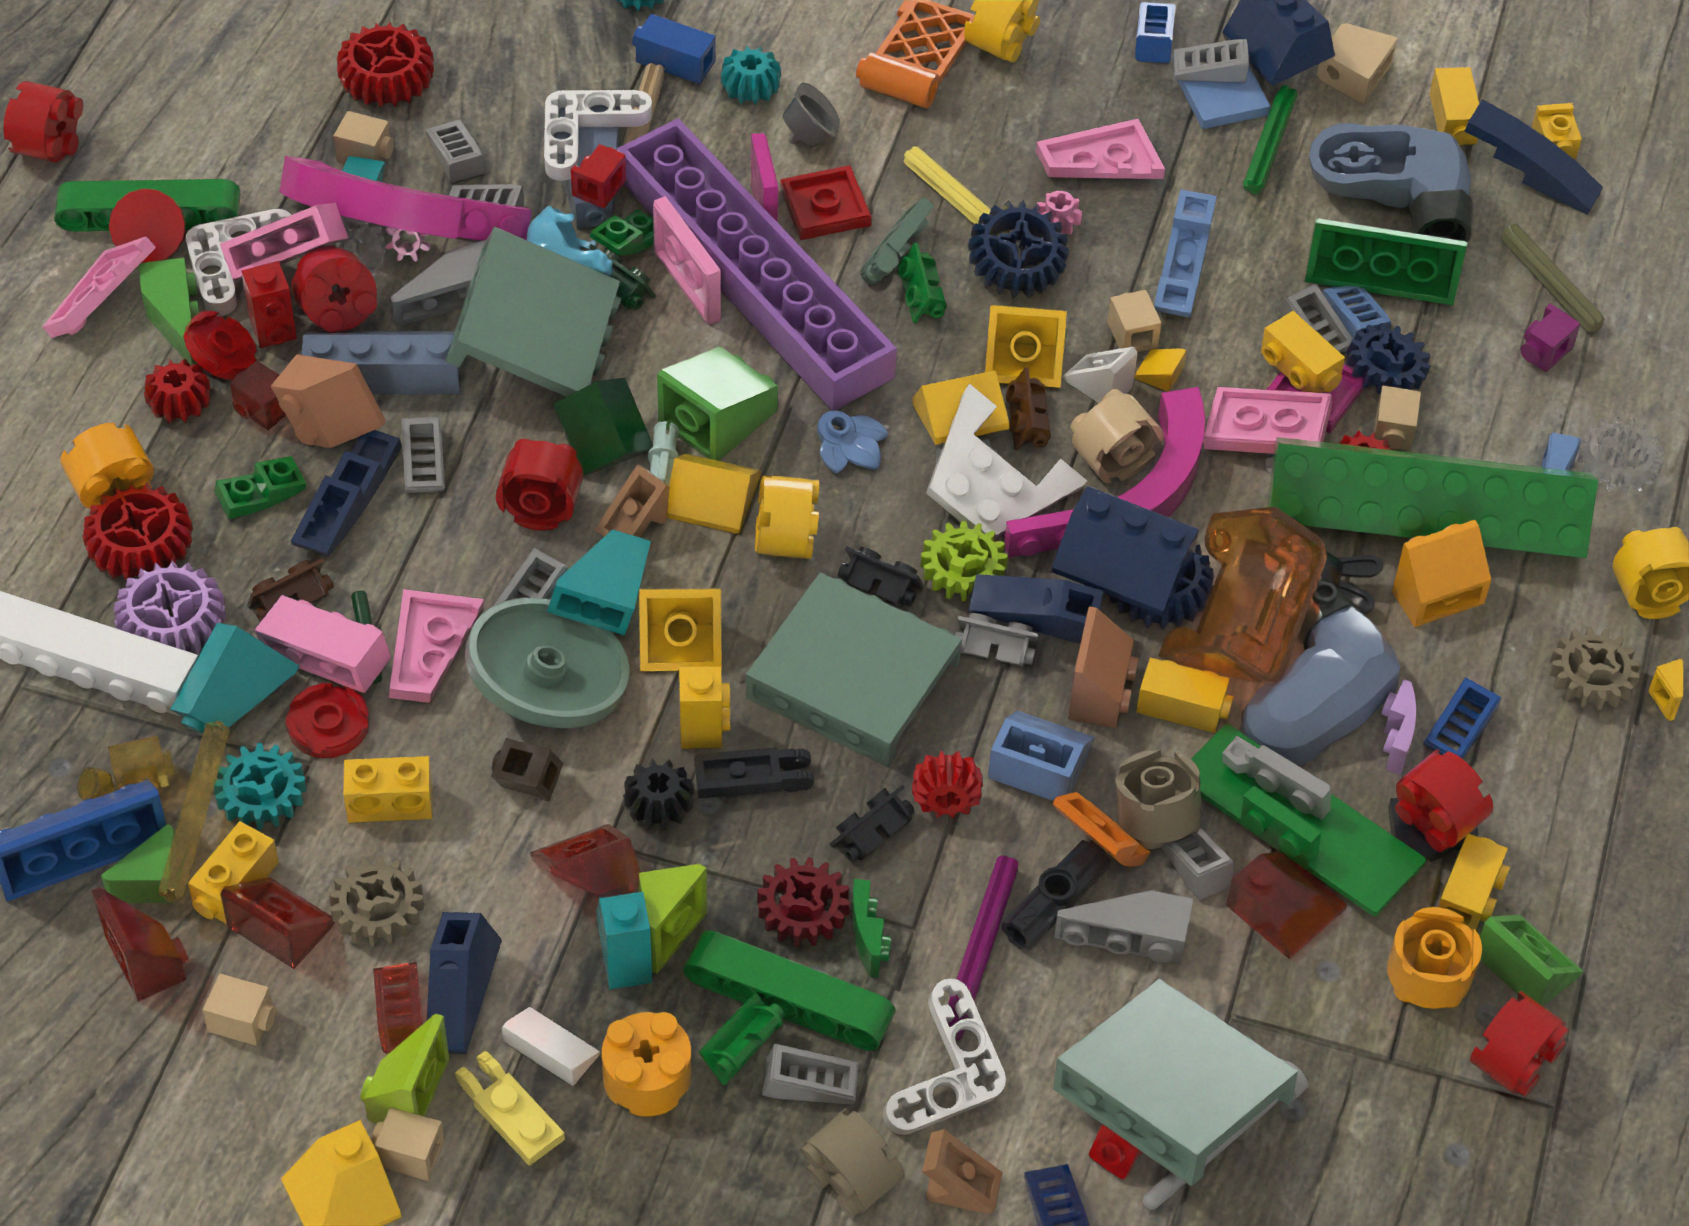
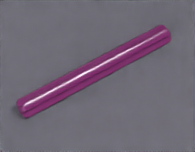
M1001 855L996 859L956 980L966 985L973 1001H975L1018 872L1019 863L1017 859ZM957 995L950 996L948 1002L955 1016L951 1022H947L949 1027H952L960 1020L969 1019L967 1014L958 1018L955 1005L960 999ZM965 1029L956 1033L955 1041L963 1038Z

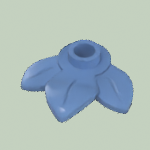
M836 410L828 411L820 417L817 423L818 436L822 442L819 453L823 463L832 472L838 474L846 467L848 462L872 470L879 468L881 452L878 442L888 436L887 430L880 422L865 415L850 417L844 412ZM832 425H836L842 430H836Z

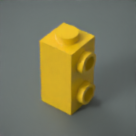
M1471 67L1435 68L1429 95L1437 130L1452 135L1459 145H1476L1478 138L1464 132L1468 121L1479 105Z
M1295 311L1288 313L1265 327L1260 353L1270 365L1278 368L1295 388L1300 389L1302 392L1323 393L1331 392L1339 385L1342 380L1341 374L1345 357Z
M1150 657L1140 687L1136 713L1216 734L1220 718L1228 720L1234 696L1227 694L1230 678L1220 676L1212 671H1201L1178 665L1170 660H1159Z
M721 666L679 667L681 749L722 748V732L730 731V683H722Z
M239 821L188 882L194 909L207 919L216 918L228 925L278 865L279 860L275 840Z
M1468 834L1438 907L1458 913L1464 917L1463 922L1472 931L1473 929L1477 931L1480 921L1486 922L1494 911L1497 900L1490 897L1493 888L1502 890L1510 867L1503 864L1508 848L1498 845L1489 838Z

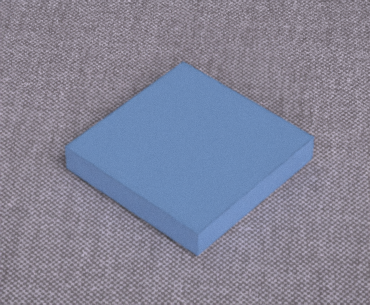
M1249 65L1246 82L1177 80L1202 129L1268 116L1271 106Z

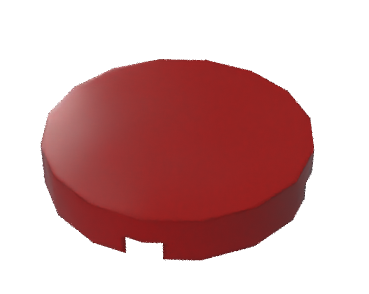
M143 188L129 192L117 202L110 215L109 231L113 244L116 247L147 237L156 248L141 262L146 263L167 260L178 252L185 239L186 224L182 209L172 197L159 190Z
M216 311L199 312L185 327L183 337L188 352L204 370L216 377L227 380L242 379L256 365L257 359H255L254 354L257 352L253 338L237 320L229 316L225 320L217 316L219 312Z
M320 683L308 687L293 698L289 705L290 709L286 714L285 723L292 744L302 753L316 758H335L351 752L362 743L369 730V711L364 698L354 689L344 685L341 688L333 687V683Z

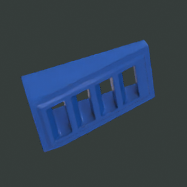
M1140 3L1135 59L1137 61L1170 62L1175 17L1174 4Z
M1465 677L1426 737L1423 745L1433 751L1440 750V755L1450 751L1464 759L1499 708L1501 697ZM1466 700L1483 711L1481 714H1478L1462 703ZM1456 712H1459L1475 721V724L1472 726L1454 715ZM1448 723L1468 733L1466 738L1446 727ZM1442 734L1460 744V747L1456 751L1437 739Z

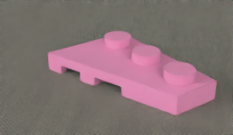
M1139 119L1038 141L1036 145V153L1048 177L1164 179L1165 168Z
M143 237L105 250L42 328L52 338L67 333L69 335L77 333L86 324V318L156 248L147 237Z
M403 589L389 698L431 702L474 623L482 612L484 599Z

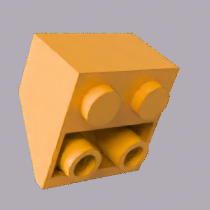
M1476 520L1460 525L1452 524L1442 531L1427 536H1416L1404 543L1392 593L1414 628L1485 604L1491 583V575L1480 528Z

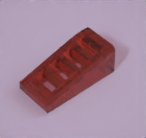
M417 962L373 969L378 1033L384 1053H390L424 1024ZM409 982L410 984L406 986L385 989V986L401 984Z

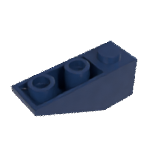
M976 574L968 613L986 615L993 620L1007 624L1009 622L1022 623L1032 627V631L1081 644L1088 608L1090 606L1100 610L1103 591L1067 580Z
M443 912L430 949L427 1020L434 1014L444 1016L449 1054H467L502 939L481 913Z

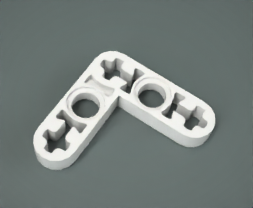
M639 90L556 91L550 94L545 102L544 162L546 174L557 181L571 179V168L574 165L578 166L579 127H638L647 124L652 118L651 97ZM595 105L608 107L606 111L600 113L590 110ZM639 107L638 110H633L632 108ZM559 108H566V118L559 117ZM561 131L571 134L569 138L562 140L553 137L555 133ZM558 154H565L564 164H558Z
M283 209L261 211L197 225L187 232L186 244L193 272L195 273L203 307L206 311L219 312L217 316H224L235 310L237 306L234 282L220 243L233 239L231 235L235 232H250L291 215L288 211ZM206 241L209 245V251L203 253L200 242ZM215 265L221 268L215 274L208 275L202 272L207 266ZM220 287L222 299H216L214 288Z
M950 978L940 981L929 995L928 1000L930 1012L955 1070L901 1090L891 1096L884 1107L883 1119L888 1129L896 1134H911L996 1099L1005 1087V1071L970 991L959 980ZM946 990L950 996L957 995L960 999L955 1005L958 1018H961L964 1014H967L969 1019L958 1021L952 1027H949L947 1023L951 1022L955 1017L949 1005L942 1006L939 1002ZM964 1029L974 1032L978 1037V1048L971 1052L961 1050L955 1041L956 1033ZM982 1054L986 1057L979 1064L985 1077L992 1075L995 1079L988 1092L985 1086L977 1087L974 1083L979 1076L976 1064H972L969 1068L965 1064L966 1062L976 1060ZM944 1085L953 1089L956 1094V1104L951 1108H941L933 1100L934 1088ZM918 1094H923L925 1108L914 1112L910 1117V1123H907L903 1117L896 1119L894 1113L899 1107V1102H902L905 1108H910L919 1104L922 1099ZM926 1109L932 1116H926Z

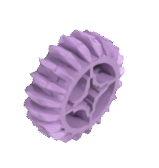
M173 560L168 568H161L155 563L154 571L151 572L140 568L139 579L127 578V588L119 589L118 601L114 603L116 629L187 652H193L198 656L202 650L201 645L206 644L216 624L225 622L226 617L225 607L223 606L225 604L224 596L220 589H218V584L214 577L208 578L203 568L194 571L189 562L182 568H178ZM167 607L170 608L173 617H170L169 611L166 609Z

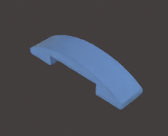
M1180 189L1169 245L1154 302L1157 312L1191 317L1217 196Z

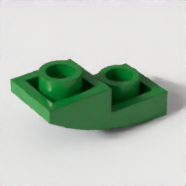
M638 209L624 219L613 215L592 230L590 238L617 255L634 254L654 245L653 218Z
M288 456L256 462L253 474L217 480L214 492L227 518L233 519L264 510L295 496L306 488V482L293 457Z
M854 879L852 926L855 944L869 976L879 978L880 961L889 962L891 936H883L884 919L876 918L878 898L870 897L871 880Z

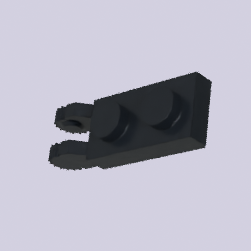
M777 747L696 754L694 756L698 798L782 791V789L787 792L811 789L814 784L813 773L806 770H795L804 769L810 765V751L803 748L777 750Z

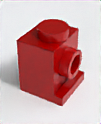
M599 144L590 156L584 157L580 167L574 165L571 168L572 196L605 209L626 181V154Z

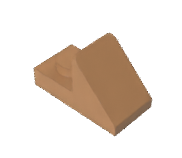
M637 464L594 530L603 537L613 529L640 538L651 521L664 525L667 517L670 486L642 465Z
M945 1129L931 1132L922 1173L930 1178L926 1199L935 1203L987 1214L994 1212L1003 1172Z

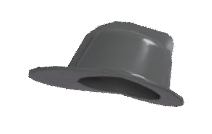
M802 82L797 87L793 100L783 114L784 122L791 130L789 135V142L791 144L801 141L807 146L815 147L830 137L835 138L840 126V119L831 102L822 92L809 83Z

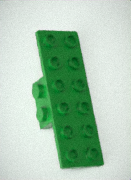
M1225 724L1191 758L1200 772V788L1203 799L1374 917L1378 916L1425 866L1426 858L1333 794H1331L1330 811L1320 820L1310 813L1300 812L1291 804L1290 800L1277 792L1271 793L1264 790L1253 777L1249 778L1246 773H1235L1222 762V753L1234 738L1238 736L1258 749L1261 745L1230 724Z

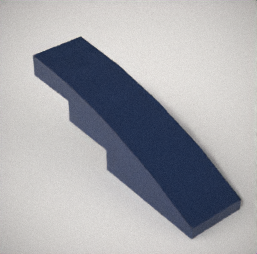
M1483 99L1467 123L1464 132L1497 147L1494 158L1526 173L1522 181L1523 184L1582 213L1589 214L1603 186L1577 161L1548 138L1518 118Z
M377 430L359 436L352 451H345L332 476L325 475L291 539V544L329 557L348 534L384 480L402 447L400 438Z

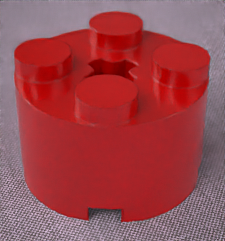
M31 81L21 82L16 87L21 92L17 100L10 98L4 116V139L11 141L13 146L7 147L9 151L14 154L53 163L61 161L66 155H74L79 143L76 130L78 119L83 112L84 104L82 98L75 97L70 90Z
M326 245L309 251L300 259L294 279L292 278V294L296 303L315 325L330 333L346 331L360 325L375 311L377 307V288L374 277L355 254L345 249ZM338 284L337 290L333 292L331 287Z
M519 439L507 455L498 483L496 502L499 509L503 513L506 509L515 516L513 522L532 530H552L558 528L560 522L564 520L568 522L573 515L583 480V469L576 458V450L567 444L557 445L547 441Z
M1435 750L1397 782L1396 794L1399 802L1394 808L1403 822L1408 825L1414 824L1425 835L1427 842L1433 849L1443 852L1448 847H1454L1493 813L1494 807L1490 793L1483 797L1478 788L1483 783L1482 779L1466 761L1450 751H1447L1444 755H1439L1440 750Z
M1523 991L1518 992L1517 1000L1512 997L1491 1021L1483 1033V1036L1486 1038L1485 1041L1488 1042L1483 1051L1475 1046L1469 1061L1511 1093L1516 1094L1518 1092L1526 1097L1539 1081L1540 1075L1537 1073L1544 1061L1546 1060L1552 1064L1565 1048L1567 1042L1564 1039L1569 1029L1565 1027L1566 1022Z

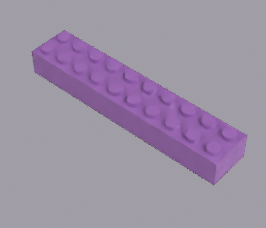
M679 118L617 148V151L626 154V181L623 185L652 216L654 200L664 196L667 197L721 270V291L831 410H837L895 378L897 348Z

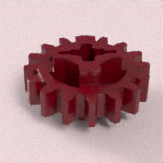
M808 857L805 865L799 866L796 859L791 858L790 868L785 869L783 866L776 864L774 865V877L766 874L763 876V888H758L757 891L758 918L765 919V930L767 932L778 929L777 940L780 942L790 936L793 937L795 947H799L802 939L808 938L812 946H817V936L822 935L824 938L831 940L833 939V927L843 929L845 916L849 915L850 910L848 885H842V874L840 872L829 875V863L825 862L819 868L813 867V858ZM781 892L783 896L780 897V904L776 905L775 899ZM831 899V907L826 912L824 908L827 906V900Z

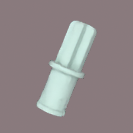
M667 421L657 423L654 427L653 447L648 452V461L651 464L650 472L669 486L674 458L679 456L676 451L679 428L671 422L669 434H666Z

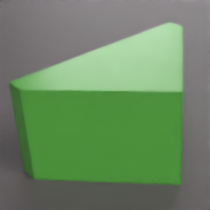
M169 824L101 875L106 896L112 903H174L179 849L174 829Z

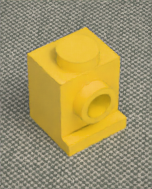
M1573 103L1538 105L1531 128L1548 138L1570 157L1577 159L1582 138L1573 115Z

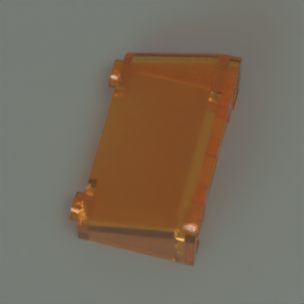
M1275 506L1213 513L1205 533V547L1208 553L1222 565L1196 632L1187 627L1173 628L1169 631L1158 656L1163 660H1170L1178 665L1201 671H1212L1224 677L1259 684L1277 682L1285 673L1327 557L1326 547L1318 535Z

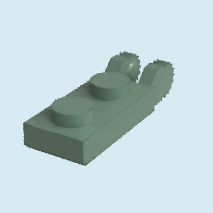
M922 197L902 214L869 256L864 266L861 267V279L867 285H875L885 275L887 276L899 264L898 260L911 247L908 239L911 236L913 238L917 237L929 224L926 216L933 209L934 205L926 197Z

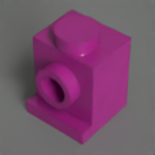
M1550 303L1545 308L1543 319L1540 322L1535 320L1524 334L1526 343L1521 347L1522 357L1544 372L1549 371L1574 348L1581 323Z

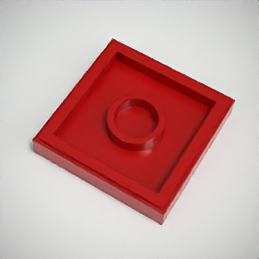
M850 165L780 179V190L800 240L871 226V214Z

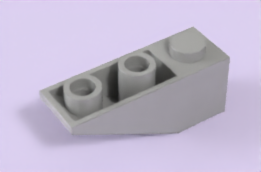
M1149 890L1058 910L1054 938L1064 940L1075 946L1090 945L1107 949L1115 954L1129 953L1148 957L1158 963L1172 962L1181 964L1193 898Z

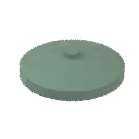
M520 598L505 601L489 608L476 620L470 632L465 650V660L469 675L478 690L491 703L509 715L544 727L576 728L604 719L621 702L629 681V662L623 646L611 631L548 613L547 609L550 600L542 598Z

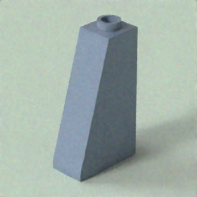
M595 105L590 108L591 111L597 113L608 109L604 105ZM559 108V117L566 118V108ZM579 127L578 167H580L584 157L590 156L599 144L617 150L620 146L621 127ZM563 131L553 135L554 138L560 140L571 136L570 133ZM558 154V164H564L565 154ZM571 179L563 181L572 214L575 215L574 221L577 229L599 226L614 215L615 196L603 209L572 196Z

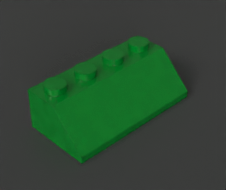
M1316 218L1304 282L1333 287L1356 286L1364 288L1367 292L1454 305L1467 242Z

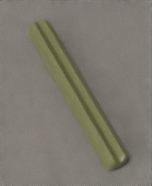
M1512 224L1503 230L1502 241L1567 311L1581 323L1580 325L1589 333L1599 330L1603 326L1604 316L1518 224Z

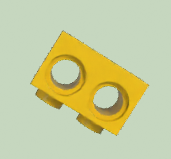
M429 756L344 760L343 796L348 823L433 819V784Z

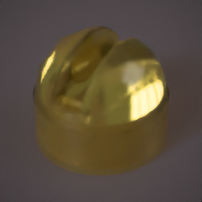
M85 768L80 774L77 784L80 798L82 800L96 799L112 793L115 790V785L112 782L111 774L99 768Z

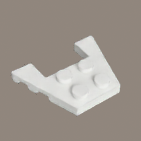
M969 384L961 396L958 410L953 418L947 440L940 453L926 494L960 522L966 521L969 529H974L978 523L982 524V533L986 534L993 530L996 532V539L1005 533L1006 521L1032 517L1044 509L1047 510L1061 499L1080 491L1087 480L1061 458L1038 486L1028 480L974 435L997 406Z

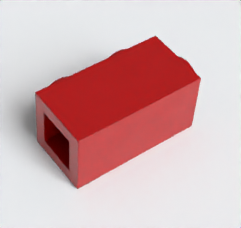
M279 261L241 270L249 320L259 347L264 348L297 339L289 286Z

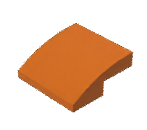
M1078 792L1057 796L1053 801L1054 808L1120 864L1128 867L1141 866L1151 853V851L1141 846L1139 841L1128 835L1116 822Z

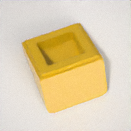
M1180 348L1150 349L1137 370L1134 379L1169 392L1185 366L1187 350Z
M1682 659L1657 666L1648 690L1668 721L1675 719L1683 698Z

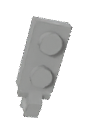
M1236 736L1223 751L1222 762L1235 773H1246L1249 778L1253 777L1261 788L1271 793L1277 792L1290 800L1291 804L1300 812L1310 813L1322 820L1330 811L1331 785L1268 747L1262 745L1258 749Z

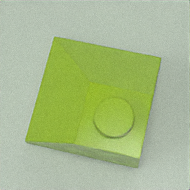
M434 1014L380 1061L374 1076H367L361 1090L360 1100L365 1104L368 1121L375 1123L379 1121L384 1122L390 1107L426 1117L450 1060L444 1016Z

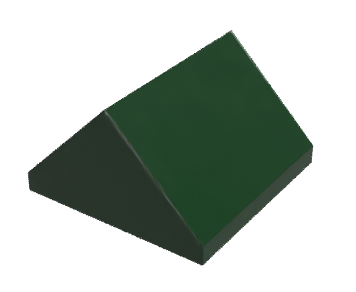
M625 377L596 381L553 404L567 441L577 452L576 458L582 466L583 477L648 453L653 447Z

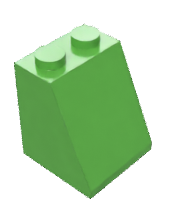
M721 346L662 369L657 373L658 423L667 421L666 430L668 431L671 422L677 425L679 428L678 438L709 459L720 461L778 411V385L769 376L760 374L747 365L740 356L732 355Z

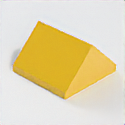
M990 305L985 372L996 370L999 383L1009 384L1018 377L1024 367H1027L1030 379H1039L1045 387L1061 388L1067 311Z
M996 370L920 387L912 398V405L935 445L946 442L950 426L960 404L961 396L969 384L997 406L974 435L980 436L1010 429Z
M683 454L674 458L669 483L670 489L666 518L740 534L761 476V470L691 454Z
M639 589L640 671H679V667L721 666L722 670L721 589Z

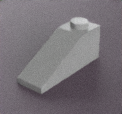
M486 240L448 251L391 296L392 316L395 327L462 309L481 249Z

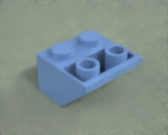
M1017 710L1005 718L992 746L988 778L1054 801L1057 796L1072 793L1095 737Z

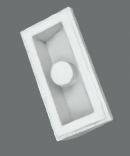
M531 1007L517 1014L502 1026V1036L505 1043L572 1086L576 1084L600 1055V1051Z

